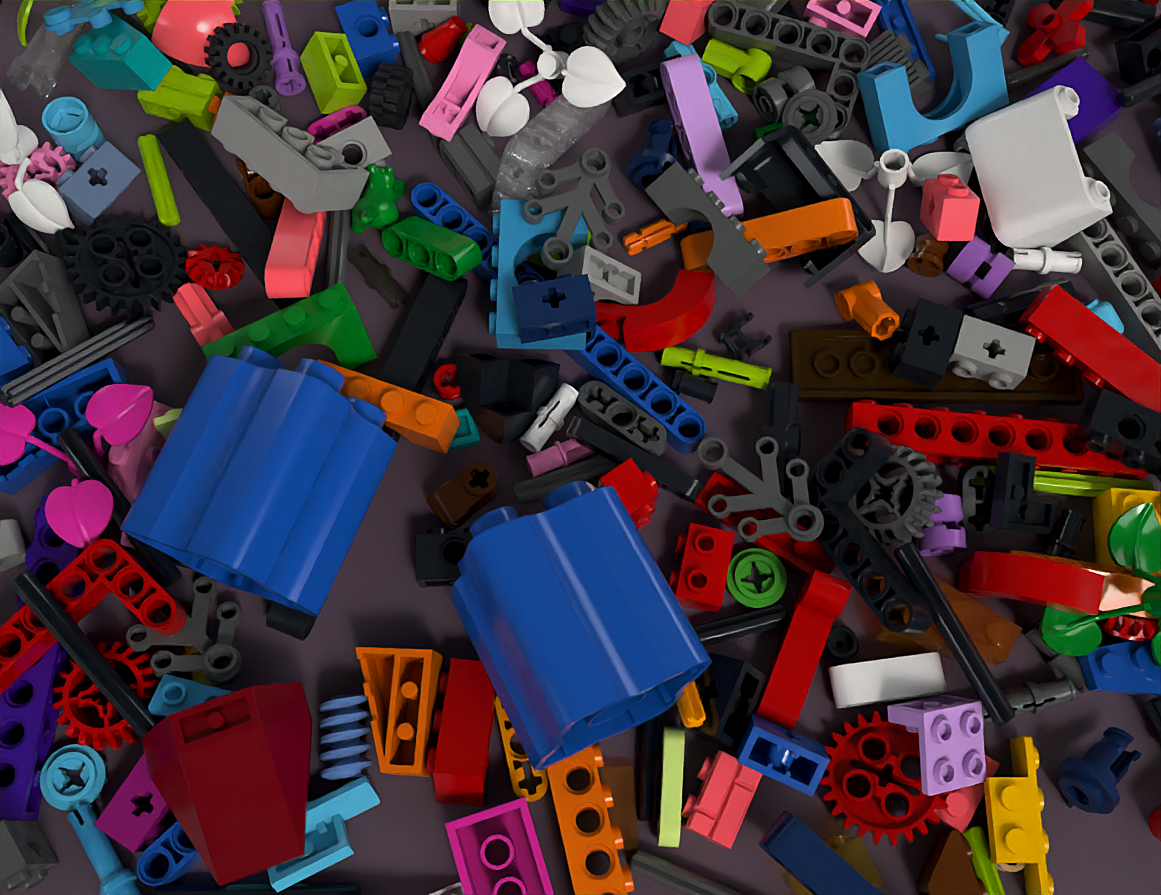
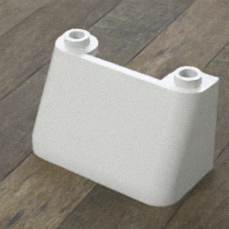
M1057 85L981 117L966 128V140L991 226L997 239L1005 246L1036 250L1040 246L1052 248L1113 213L1109 201L1110 192L1107 186L1102 181H1096L1084 176L1068 127L1067 120L1078 114V105L1080 103L1079 97L1073 88Z

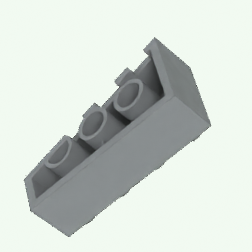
M223 96L211 134L223 144L224 149L236 154L246 163V167L249 170L261 175L269 182V186L273 190L286 196L293 202V206L302 213L313 214L314 212L353 209V206L359 200L370 172L360 166L351 169L342 163L345 156L334 149L328 152L323 148L317 147L313 144L314 136L304 130L286 127L287 119L253 97Z

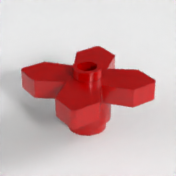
M1064 0L1056 10L1046 2L1030 9L1026 25L1033 34L1020 45L1017 55L1018 62L1024 68L1041 63L1050 51L1056 56L1065 59L1079 54L1086 44L1085 37L1087 33L1079 21L1092 10L1094 0Z

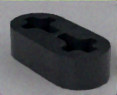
M968 465L960 471L957 478V495L961 497L963 520L958 525L965 528V533L976 537L986 536L993 530V528L989 527L995 475L992 470L984 466ZM976 472L978 477L984 478V485H978L977 498L975 487L969 486V479H974ZM977 503V513L984 515V521L978 522L975 529V525L968 523V518L975 516Z

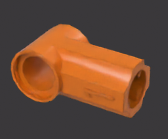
M871 279L835 293V303L840 316L845 321L854 319L872 337H877L880 341L892 337L893 332L900 326L899 315L882 300L877 285Z

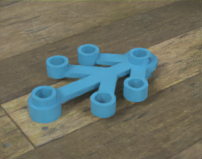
M81 0L71 9L68 5L59 6L46 12L42 17L46 22L44 27L47 32L55 31L56 35H63L76 28L75 24L90 21L94 29L108 25L113 21L108 10L123 8L125 14L130 15L142 10L145 5L142 0Z

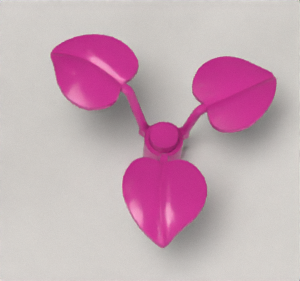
M130 384L108 385L99 389L90 398L86 408V419L91 426L97 428L93 434L94 449L90 450L106 472L108 463L101 457L105 454V450L101 445V437L103 435L110 445L121 446L133 441L141 433L153 408L154 391L149 386ZM0 403V466L17 461L26 450V442L34 444L68 463L70 472L78 478L72 479L71 487H58L49 494L45 505V516L50 527L60 538L75 547L85 550L92 543L99 540L111 520L114 511L112 492L97 480H85L66 453L29 435L36 425V417L27 407L19 404L14 408H10Z

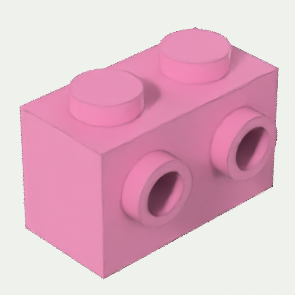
M810 0L802 20L865 40L882 6L870 0Z

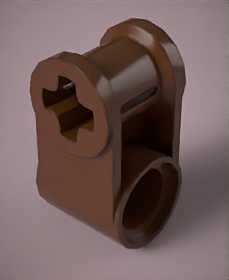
M236 159L241 178L258 215L267 220L279 218L285 196L273 190L269 186V182L261 175L249 170L242 159Z
M474 463L452 480L433 491L426 499V502L448 531L455 530L497 495L499 486L496 473L486 463ZM479 477L483 481L486 480L488 486L482 489L479 485L475 486L474 480Z

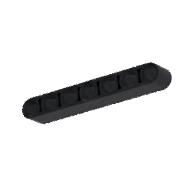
M187 117L157 133L159 141L265 288V266L274 235ZM312 289L310 290L309 296L314 295ZM307 297L276 298L273 301L281 310Z

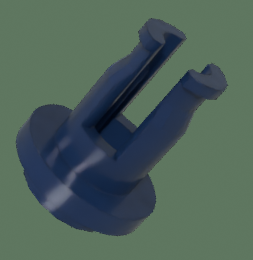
M657 119L649 125L648 132H650V135L645 140L643 150L636 152L629 159L626 170L627 177L636 188L646 193L645 189L677 161V143L680 140L678 133L671 138L674 122L671 120Z
M1109 727L1103 732L1104 737L1102 740L1093 744L1082 758L1069 756L1061 763L1055 771V775L1059 782L1060 791L1069 801L1066 804L1069 808L1076 806L1089 813L1110 814L1120 802V796L1116 785L1128 772L1130 763L1138 760L1142 755L1137 750L1132 752L1125 751L1134 740L1129 733L1117 727Z

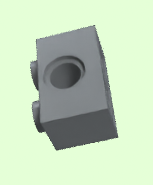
M372 116L315 144L317 147L323 148L328 152L334 149L340 154L348 148L357 150L361 155L360 163L350 165L344 160L342 162L351 169L360 166L367 170V167L371 164L376 167H387L386 160L392 155Z

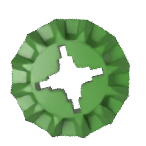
M750 548L739 552L729 563L726 585L731 592L732 598L742 603L745 608H764L776 603L783 595L787 585L786 570L780 559L773 553L760 548ZM752 564L758 575L771 576L760 584L759 594L753 583L741 582L751 575Z

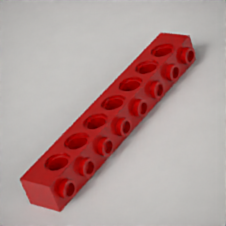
M868 399L853 402L844 417V434L855 427L883 434L889 439L891 444L897 447L908 446L914 452L918 451L924 454L927 461L935 465L966 467L972 464L997 466L998 452L1037 457L1035 470L1142 480L1150 475V473L1144 470L1131 469L1124 466L1115 457L1090 451L1085 447V444L1074 440L1073 438L1080 422L1075 424L1061 423V420L1058 418L1029 420L1024 419V416L1019 414H1007L1002 417L988 416L987 412L980 410L958 413L951 412V409L947 407H933L929 410L917 409L914 405L908 403L887 406L878 405L877 401ZM877 424L887 425L892 435L882 433ZM914 427L925 430L928 439L918 436ZM1118 428L1120 434L1123 437L1127 438L1126 433L1122 429ZM952 431L959 432L963 436L964 442L957 441L953 437ZM989 434L997 437L1001 446L993 444L989 439ZM1026 438L1031 439L1036 444L1037 450L1027 444ZM869 441L865 445L864 453L868 450ZM1063 442L1071 446L1073 453L1065 449Z

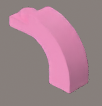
M476 24L467 36L443 86L423 113L419 125L428 129L434 136L441 137L450 142L472 110L481 88L489 79L507 41Z

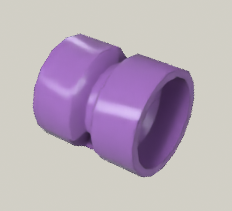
M974 235L973 241H969L946 273L961 284L970 282V290L984 300H987L1016 263L1001 252L992 254L991 245ZM985 261L992 268L983 279L975 274V272Z
M944 494L945 497L936 500L935 505L939 506L942 512L936 514L932 512L930 519L933 520L935 526L928 527L923 525L924 537H915L916 547L922 557H944L967 551L965 528L958 525L963 520L960 496Z

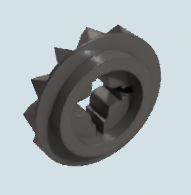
M803 90L795 94L786 104L782 117L783 128L793 125L804 134L812 146L820 145L824 140L832 136L835 125L838 123L837 106L828 94L820 90ZM815 109H818L815 117L819 120L818 123L821 126L809 124L805 128L806 118L800 110L812 113Z

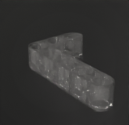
M562 93L515 133L503 153L489 209V218L493 220V214L500 213L501 199H538L539 192L535 188V181L539 172L547 170L602 119L612 99L597 106L584 108L568 102Z

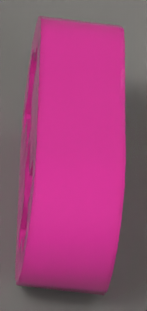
M350 105L314 122L309 126L307 133L315 137L313 142L315 145L322 141L318 136L324 134L326 137H330L352 126V124H349L350 120L354 119L358 123L368 116L362 107Z

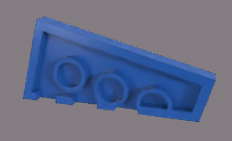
M1152 639L1097 647L1087 655L1078 656L1088 691L1161 696V669L1155 662L1152 654Z

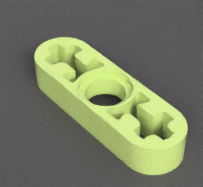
M663 726L661 800L659 821H657V846L679 847L685 731L683 727Z

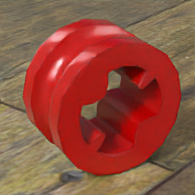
M445 364L439 367L433 377L435 390L438 395L449 401L461 398L462 394L458 379H456L457 387L452 388L450 385L442 387L445 385V377L448 376L450 379L458 377L457 365Z

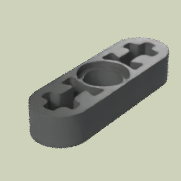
M590 381L580 387L578 391L579 408L586 417L604 430L654 457L664 453L667 447V432L660 422L603 382ZM601 396L602 404L596 400H593L591 403L588 401L589 397L596 399ZM618 413H627L632 417V420L627 425L620 426L613 423L612 418ZM643 435L647 438L655 435L657 436V442L649 440L647 443H644Z

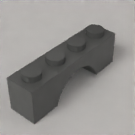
M1112 131L1082 149L1078 158L1084 176L1096 181H1102L1109 189V201L1113 211L1109 216L1117 224L1119 230L1139 250L1142 258L1149 262L1157 271L1161 268V209L1144 202L1132 188L1129 171L1136 155L1118 134Z
M676 161L648 186L645 191L676 227L688 222H704L712 226L714 242L706 263L738 299L771 270L763 260L768 253L755 238L748 242L742 234L746 231V228L733 213L727 218L721 212L725 205L712 190L705 194L700 188L705 182L695 170L690 167L685 171Z

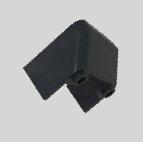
M788 125L761 137L718 175L722 181L735 175L737 185L746 193L759 194L762 192L778 213L836 198H847L851 201L858 229V237L843 245L801 255V266L809 275H812L810 279L803 283L807 289L876 236V229L872 221L804 134L793 125Z

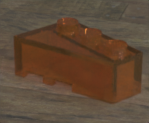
M935 577L987 667L991 668L1006 662L1022 628ZM908 607L903 614L905 624L910 617ZM933 620L926 632L917 635L889 631L879 622L870 639L905 646L907 649L915 651L938 652L939 655H942L941 657L956 660Z

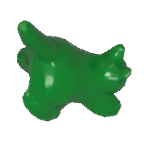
M371 164L367 167L370 173L364 185L362 197L355 203L352 210L351 229L354 233L363 234L367 228L380 229L383 232L384 229L401 221L396 205L406 192V183L402 179H395L393 169L390 166L376 167Z

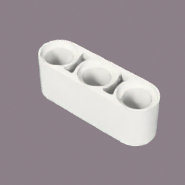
M938 652L851 663L828 668L836 708L912 699L948 692Z

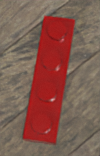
M714 472L699 494L694 506L712 516L708 509V502L712 496L722 494L730 497L750 493L719 473ZM718 501L713 505V510L719 513L723 512L727 504L723 501ZM772 508L732 512L727 518L716 520L738 533V524L746 517H753L757 521L783 516ZM797 523V526L800 529H806ZM747 524L743 527L742 532L747 536H751L756 533L757 527L753 524ZM788 533L763 535L757 541L752 542L758 547L773 553L780 561L805 577L814 568L830 575L836 566V563L817 539L810 542H799L794 540Z

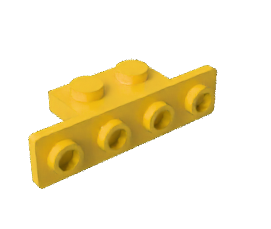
M1031 736L1011 738L1010 748L1014 777H988L983 782L991 863H1028L1023 868L1026 895H1053L1054 883L1051 874L1047 871L1045 856L1049 850V839L1045 829L1042 828L1041 820L1044 796L1041 788L1038 787L1036 770L1039 767V753L1036 746L1033 745Z

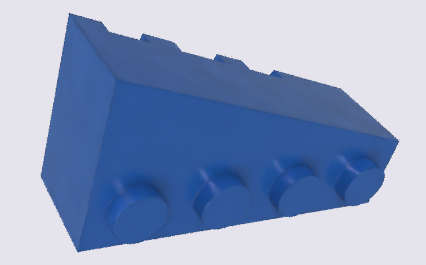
M110 357L78 371L21 403L36 417V425L29 435L46 442L62 452L64 450L56 441V437L68 428H74L81 438L86 441L97 430L86 419V408L90 398L99 389L108 385H131L125 369ZM26 442V450L17 461L0 466V491L13 496L61 459L34 444Z

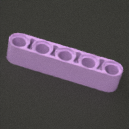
M694 53L662 62L660 64L661 79L688 169L692 167L705 182L700 187L705 194L712 190L724 203L725 207L721 212L727 218L732 213L737 219L742 218L744 209L735 176L724 181L718 176L731 162L698 55Z

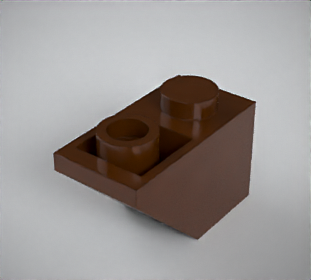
M959 830L938 832L916 883L919 895H988L984 883L979 877L975 876L970 863L973 860L971 846L965 836L960 835Z

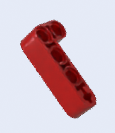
M815 568L805 577L788 618V624L783 631L753 714L788 730H793L833 622L840 616L849 598L852 588L851 583Z

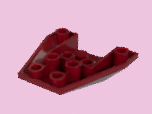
M301 682L250 686L172 713L142 738L150 778L219 886H224L297 859L305 854L313 721Z

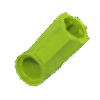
M714 38L708 42L701 59L704 64L710 65L717 74L731 79L733 86L745 94H752L754 86L764 81L772 66L770 56L761 49L750 48L745 52Z

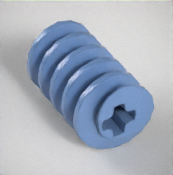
M365 694L330 697L329 699L331 700L319 706L320 712L331 715L320 721V728L331 731L330 734L320 738V744L332 748L320 755L321 761L332 764L331 767L321 771V778L328 780H352L363 776L367 778L372 777L361 773V769L372 765V760L360 756V753L372 748L371 743L360 740V736L371 732V727L361 725L359 721L371 715V711L359 708V704L367 701L368 697Z

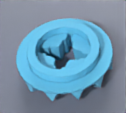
M79 744L64 746L55 751L45 762L40 775L41 792L46 801L53 807L64 811L77 810L76 808L91 803L100 797V792L108 781L105 770L107 763L101 758L98 750L89 746L85 747ZM83 767L80 777L84 780L83 783L86 786L73 784L67 788L70 777L63 768L78 771Z

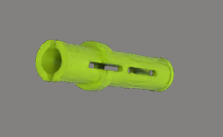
M674 345L663 351L662 366L682 370L686 368L692 372V375L698 377L702 374L763 389V391H766L772 368L705 353L706 349L698 348L695 351Z

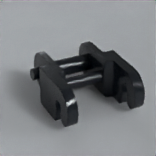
M749 312L745 318L742 316L731 323L728 332L725 333L723 331L720 334L721 337L718 343H725L734 354L731 358L732 360L740 359L741 361L745 358L743 356L745 354L750 357L772 341V337L767 335L764 341L760 339L757 342H750L742 333L741 328L754 317L752 312ZM738 335L746 346L739 349L731 338Z

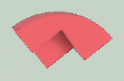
M168 0L154 26L151 43L159 51L174 59L196 66L211 68V66L205 63L204 58H209V54L204 52V46L210 47L211 42L207 41L209 35L215 36L216 33L213 30L217 26L224 28V23H237L231 9V5L235 0ZM235 43L229 48L227 59L230 66L237 67L249 62L250 52L244 43Z

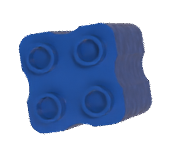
M243 346L236 359L214 354L211 355L120 530L146 545L169 555L192 570L212 578L214 581L318 617L398 444L382 430L387 415L376 406L364 400L350 396L343 397L340 391L345 383V378L339 372L321 362L302 358L295 371H289L274 356L250 346Z
M574 481L558 488L544 500L543 506L546 510L544 512L519 517L514 507L506 506L483 515L472 524L470 532L474 539L470 541L464 557L457 564L461 576L454 582L450 593L451 601L534 771L552 766L604 739L623 733L662 714L679 700L684 694L683 690L686 686L698 678L712 663L627 509L612 486L591 491L585 481Z

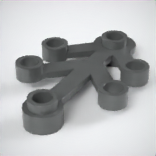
M589 148L581 152L576 159V163L554 171L542 170L535 181V188L542 195L553 194L558 184L580 179L576 189L542 200L530 199L524 205L522 217L525 222L531 225L541 223L544 215L568 208L556 237L549 238L541 251V260L549 269L561 270L568 265L573 255V248L569 242L581 215L592 236L589 242L591 248L606 254L614 242L613 235L605 229L589 195L594 185L605 205L601 213L603 220L610 225H616L621 222L626 209L624 204L617 199L607 179L611 172L610 159L599 148ZM588 165L596 167L597 170H592ZM547 179L552 183V185H544L541 182V180ZM534 208L538 210L540 214L532 215L528 211V209ZM608 209H615L619 215L614 216L610 214ZM596 238L604 239L607 245H600ZM556 253L560 256L561 260H555L549 254Z
M769 436L762 437L755 446L756 454L761 459L763 481L729 457L727 445L722 439L708 437L699 444L698 457L704 467L711 470H722L752 493L730 497L722 494L712 496L708 502V509L714 518L725 519L732 512L772 508L783 516L757 521L753 517L742 519L738 524V533L742 540L745 542H755L763 535L788 533L796 541L810 542L822 533L824 518L821 511L809 503L807 488L809 466L804 460L799 458L792 459L786 465V476L793 485L794 504L780 494L776 462L779 447L774 438ZM764 444L774 446V450L770 454H763L760 448ZM717 450L721 453V456L716 461H710L707 458L709 452ZM794 466H801L805 472L802 476L795 477L790 473V470ZM718 501H723L727 504L726 509L720 513L715 512L713 505ZM804 517L812 522L811 527L805 530L797 526L798 520ZM747 524H753L757 527V531L754 535L747 536L742 532L743 527Z
M145 567L158 580L150 567ZM200 577L193 582L194 602L191 618L187 615L185 625L177 633L168 636L161 635L143 624H136L126 632L127 643L136 652L145 651L151 645L193 646L201 654L174 655L167 650L155 653L151 658L150 664L153 668V673L159 678H162L164 674L173 675L176 671L203 672L206 679L220 684L235 679L243 666L240 652L233 647L235 627L239 625L242 619L241 610L237 603L228 601L222 603L217 608L216 614L220 626L216 644L206 635L210 602L217 596L216 583L210 577ZM138 579L131 584L130 587L133 595L140 593L143 589V579ZM204 586L211 588L209 592L204 594L198 592ZM169 605L159 609L166 619L171 615V606ZM228 611H233L236 613V615L230 619H225L222 617L223 614ZM138 634L146 635V638L140 642L132 641ZM163 660L171 661V664L166 668L161 669L157 667L158 663ZM221 661L229 663V666L224 669L215 668L216 664Z

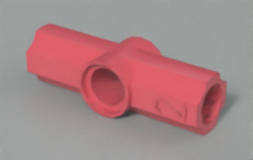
M188 282L178 288L177 293L172 297L184 318L191 325L189 329L201 347L235 331L222 310L218 311L202 286Z

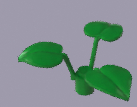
M1153 503L1135 506L1119 516L1111 526L1107 545L1110 556L1115 564L1120 567H1132L1135 576L1155 585L1148 587L1144 591L1140 604L1098 612V615L1069 614L1044 606L1039 633L1044 644L1052 651L1074 657L1084 656L1093 652L1102 641L1101 630L1095 622L1101 619L1146 611L1153 617H1161V577L1149 574L1161 569V524L1156 517ZM1161 619L1158 620V626H1159L1160 628H1161ZM1161 630L1156 632L1151 640L1152 654L1160 669Z

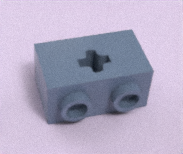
M108 141L99 149L93 144L79 159L83 165L75 173L69 168L55 183L59 187L57 192L64 200L68 211L89 227L141 172L135 164ZM96 177L101 182L93 187L89 180H93Z

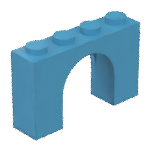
M976 20L947 33L953 66V81L944 101L928 113L919 114L914 107L905 65L885 61L857 74L875 152L883 154L890 149H899L908 154L909 149L918 145L933 143L938 140V136L948 131L961 130L967 126L968 122L996 112V109L1009 104L996 24Z
M501 199L500 213L493 214V235H499V246L492 245V268H498V279H491L490 298L491 301H497L496 313L490 312L489 335H496L497 348L585 350L586 333L521 344L513 305L512 287L519 286L515 278L519 265L528 256L542 251L545 242L549 238L556 237L568 208L544 215L541 223L531 225L525 222L522 217L524 205L528 200ZM534 208L528 209V211L532 215L540 214L539 211ZM582 215L569 242L573 250L587 245L588 227ZM551 303L552 308H557L555 303Z

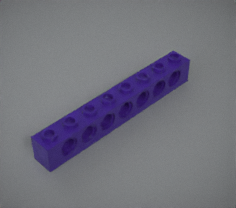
M43 496L41 507L35 512L34 527L36 530L33 543L27 548L25 555L27 570L32 571L44 587L48 584V577L54 570L59 569L60 573L84 551L66 541L56 547V540L59 536L50 527L45 516V505L48 496ZM81 581L74 586L72 590L73 598L83 593L86 586L85 581ZM17 594L18 612L26 603ZM17 639L10 646V657H13L20 651L21 639ZM59 642L0 695V819L37 821L43 795L40 788V775L45 762L51 756L58 724L56 719L60 714V711L54 709L52 704L62 699V695L55 693L53 688L59 685L64 686L66 679L61 678L59 672L63 670L69 672L70 667L69 658L71 656ZM32 685L33 695L28 702L23 703V691L26 687ZM20 725H23L24 736L19 743L15 744L13 740L14 732ZM13 766L15 778L7 786L4 781V775L7 769Z

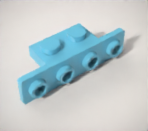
M366 776L350 781L341 788L308 802L304 856L267 869L270 883L276 892L354 854L344 821L380 803L376 790Z

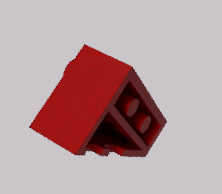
M451 658L449 673L442 672L439 696H444L445 699L443 709H436L433 733L439 734L437 747L429 748L427 772L433 773L436 802L484 807L486 795L484 784L486 770L489 768V748L494 726L497 693L481 661Z

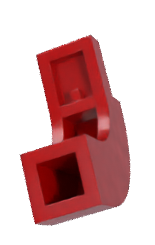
M679 270L675 284L669 294L649 305L627 306L595 302L596 324L613 339L624 340L628 352H652L677 345L698 332L709 319L716 301L715 273Z
M975 551L974 556L964 557L963 565L959 571L958 593L976 597L1015 599L1050 607L1069 614L1098 615L1105 576L1075 566L1040 558L1000 552Z

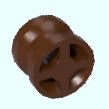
M922 234L917 237L914 243L915 252L910 255L907 265L911 271L918 275L937 277L943 270L944 264L942 260L948 256L950 245L947 241H937L931 234Z

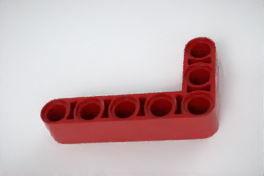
M100 539L92 543L45 586L76 624L111 592L144 625L161 635L168 636L177 633L183 628L187 619L186 610L183 605L130 552L111 539ZM116 552L117 558L115 563L111 567L103 569V561L106 556ZM138 579H143L144 586L140 593L130 596L129 589L131 584ZM81 581H85L86 586L83 593L73 598L72 590L74 586ZM26 604L0 627V695L58 642L46 627L41 626V621ZM164 606H171L170 617L165 622L157 624L156 614L159 609ZM17 639H21L20 651L13 657H10V646Z

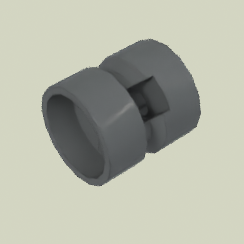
M794 64L778 73L776 77H771L754 86L752 91L754 105L759 115L767 124L771 125L781 122L788 101L795 94L803 90L816 89L815 83L809 72L802 65Z

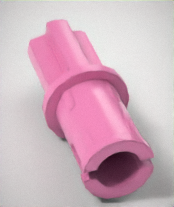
M572 439L563 443L557 440L554 442V446L530 456H525V462L532 478L562 466L563 468L567 467L569 463L595 452L583 447Z

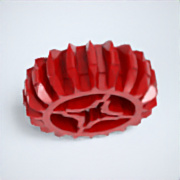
M115 641L112 648L107 642H99L97 649L115 670V664H126L132 670L137 683H126L148 707L161 681L155 679L157 676L153 673V668L150 666L152 655L133 651L130 646L127 648L126 643L122 641ZM69 658L70 664L74 669L71 672L64 670L59 672L60 677L66 679L64 686L59 685L53 688L55 693L62 695V699L52 704L54 709L64 711L56 721L59 725H69L65 734L70 738L78 737V744L87 747L93 744L95 750L102 751L107 745L111 749H120L123 739L130 744L137 742L136 732L110 701L100 700L105 698V696L93 683L90 688L85 690L90 678L73 658ZM84 707L97 708L99 718L104 719L105 727L98 728L92 724L85 714Z

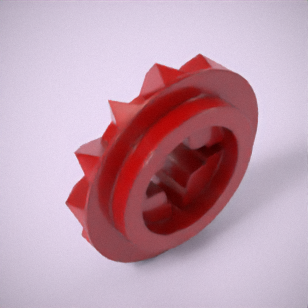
M214 242L210 247H207L200 243L196 250H189L185 262L186 272L191 280L202 287L213 290L228 289L237 285L244 275L245 264L241 262V255L239 253H232L230 246L219 248ZM211 261H218L220 266L218 272H215Z
M1121 615L1095 621L1102 631L1133 641L1152 639L1160 629L1153 619L1132 615Z

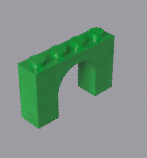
M342 281L201 347L207 361H209L211 355L214 354L236 359L243 346L260 349L278 358L285 352L302 345L321 344L331 348L340 366L349 370L377 358L357 308Z

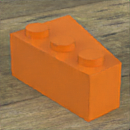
M355 647L357 659L360 660L365 682L363 683L365 696L368 697L372 716V721L370 722L381 773L398 776L433 777V773L427 772V758L429 748L437 747L438 734L433 733L435 711L440 709L441 696H439V689L445 657L431 649Z

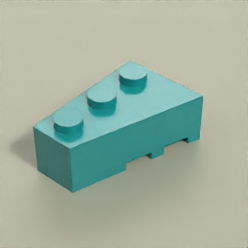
M109 10L108 12L113 19L111 23L97 29L92 27L87 34L82 35L74 43V52L68 60L99 89L154 91L173 65L143 33Z

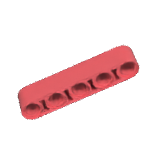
M285 196L265 266V288L269 299L309 297L326 222V211L314 212L313 214L302 213Z

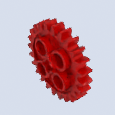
M874 711L871 723H867L865 718L859 714L856 718L857 728H854L845 721L842 725L845 733L844 737L834 732L831 734L830 738L837 746L836 748L824 746L828 757L831 759L824 771L829 773V775L821 778L818 785L829 787L830 792L822 797V801H835L836 807L832 810L830 816L833 818L843 814L846 819L842 829L845 831L853 824L857 826L858 840H861L866 832L872 833V841L875 846L879 844L882 835H887L891 847L896 846L898 834H901L908 844L912 843V829L925 836L929 833L924 823L925 820L935 825L941 821L933 810L934 808L946 810L949 805L939 796L950 794L952 791L932 796L923 794L921 776L912 779L902 773L900 763L904 759H912L920 765L919 733L908 732L905 725L888 722V719L886 722H882L878 711ZM869 741L878 743L883 749V758L879 760L868 759L862 752V745ZM855 760L877 774L886 769L890 772L889 779L903 786L912 787L919 794L918 796H913L903 788L890 782L885 787H881L878 785L879 777L877 775L852 767L850 761ZM851 778H861L868 785V794L861 798L853 797L847 790L846 782ZM895 795L903 799L907 808L905 815L899 817L891 815L885 808V798Z

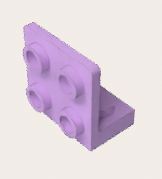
M944 694L887 706L888 722L905 725L906 731L919 733L923 794L932 796L985 782L986 762L982 701Z

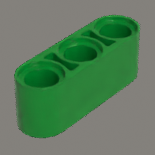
M410 216L384 229L381 235L382 244L389 255L447 281L458 279L482 263V252L474 240L417 216Z

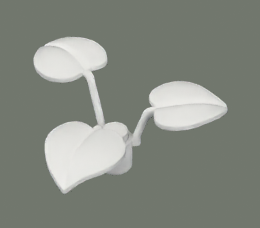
M489 0V15L496 28L505 34H515L521 29L522 34L542 49L543 53L537 62L538 75L517 84L514 88L511 82L503 76L492 78L483 85L476 102V117L481 132L486 131L490 136L500 137L511 136L520 132L529 120L530 108L527 99L522 94H519V92L545 79H564L562 84L563 96L571 104L584 108L603 104L617 96L626 87L625 81L618 74L610 58L600 49L584 46L576 49L569 56L563 51H552L551 45H546L528 30V27L537 26L542 22L545 12L543 0Z
M0 89V160L8 165H20L14 182L18 190L9 195V203L12 210L23 223L44 233L55 234L58 229L63 230L66 227L74 229L75 226L70 220L64 200L51 185L37 179H29L25 183L23 182L26 169L31 164V160L27 156L37 148L38 139L28 127L16 124L12 110Z
M823 141L820 145H815V150L848 192L858 188L861 178L869 180L877 172L879 183L888 189L884 222L871 220L876 229V236L857 251L866 263L878 272L884 273L900 268L909 259L915 243L914 231L910 224L904 221L891 222L895 188L902 186L906 176H908L914 187L922 186L923 192L925 178L937 179L939 174L957 175L967 185L974 167L971 154L961 152L925 154L919 157L912 165L909 162L908 155L899 149L887 150L882 154L880 161L874 162L871 149L858 141Z

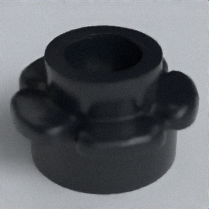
M832 626L822 653L826 657L832 658V661L835 663L843 664L848 662L850 657L856 656L859 649L855 633L846 626ZM837 641L842 642V648L836 646Z

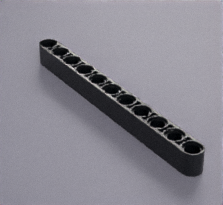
M431 273L428 274L378 380L421 394L465 298L468 288L467 279L459 277L454 281H447ZM383 425L382 430L398 444L401 434ZM273 601L267 615L266 626L304 641L310 634L317 617Z

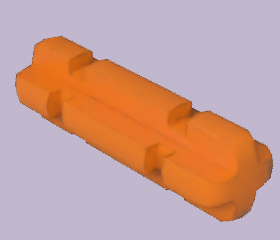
M663 218L639 229V234L633 232L624 236L622 242L624 249L628 255L633 256L643 251L642 247L648 249L671 238L672 233L677 235L686 231L688 223L676 227L670 219L666 220Z

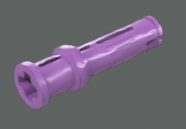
M266 0L261 4V12L263 13L273 53V60L269 59V63L276 73L275 87L278 93L282 95H296L306 87L305 78L300 74L298 67L300 65V57L292 49L281 2L278 0Z

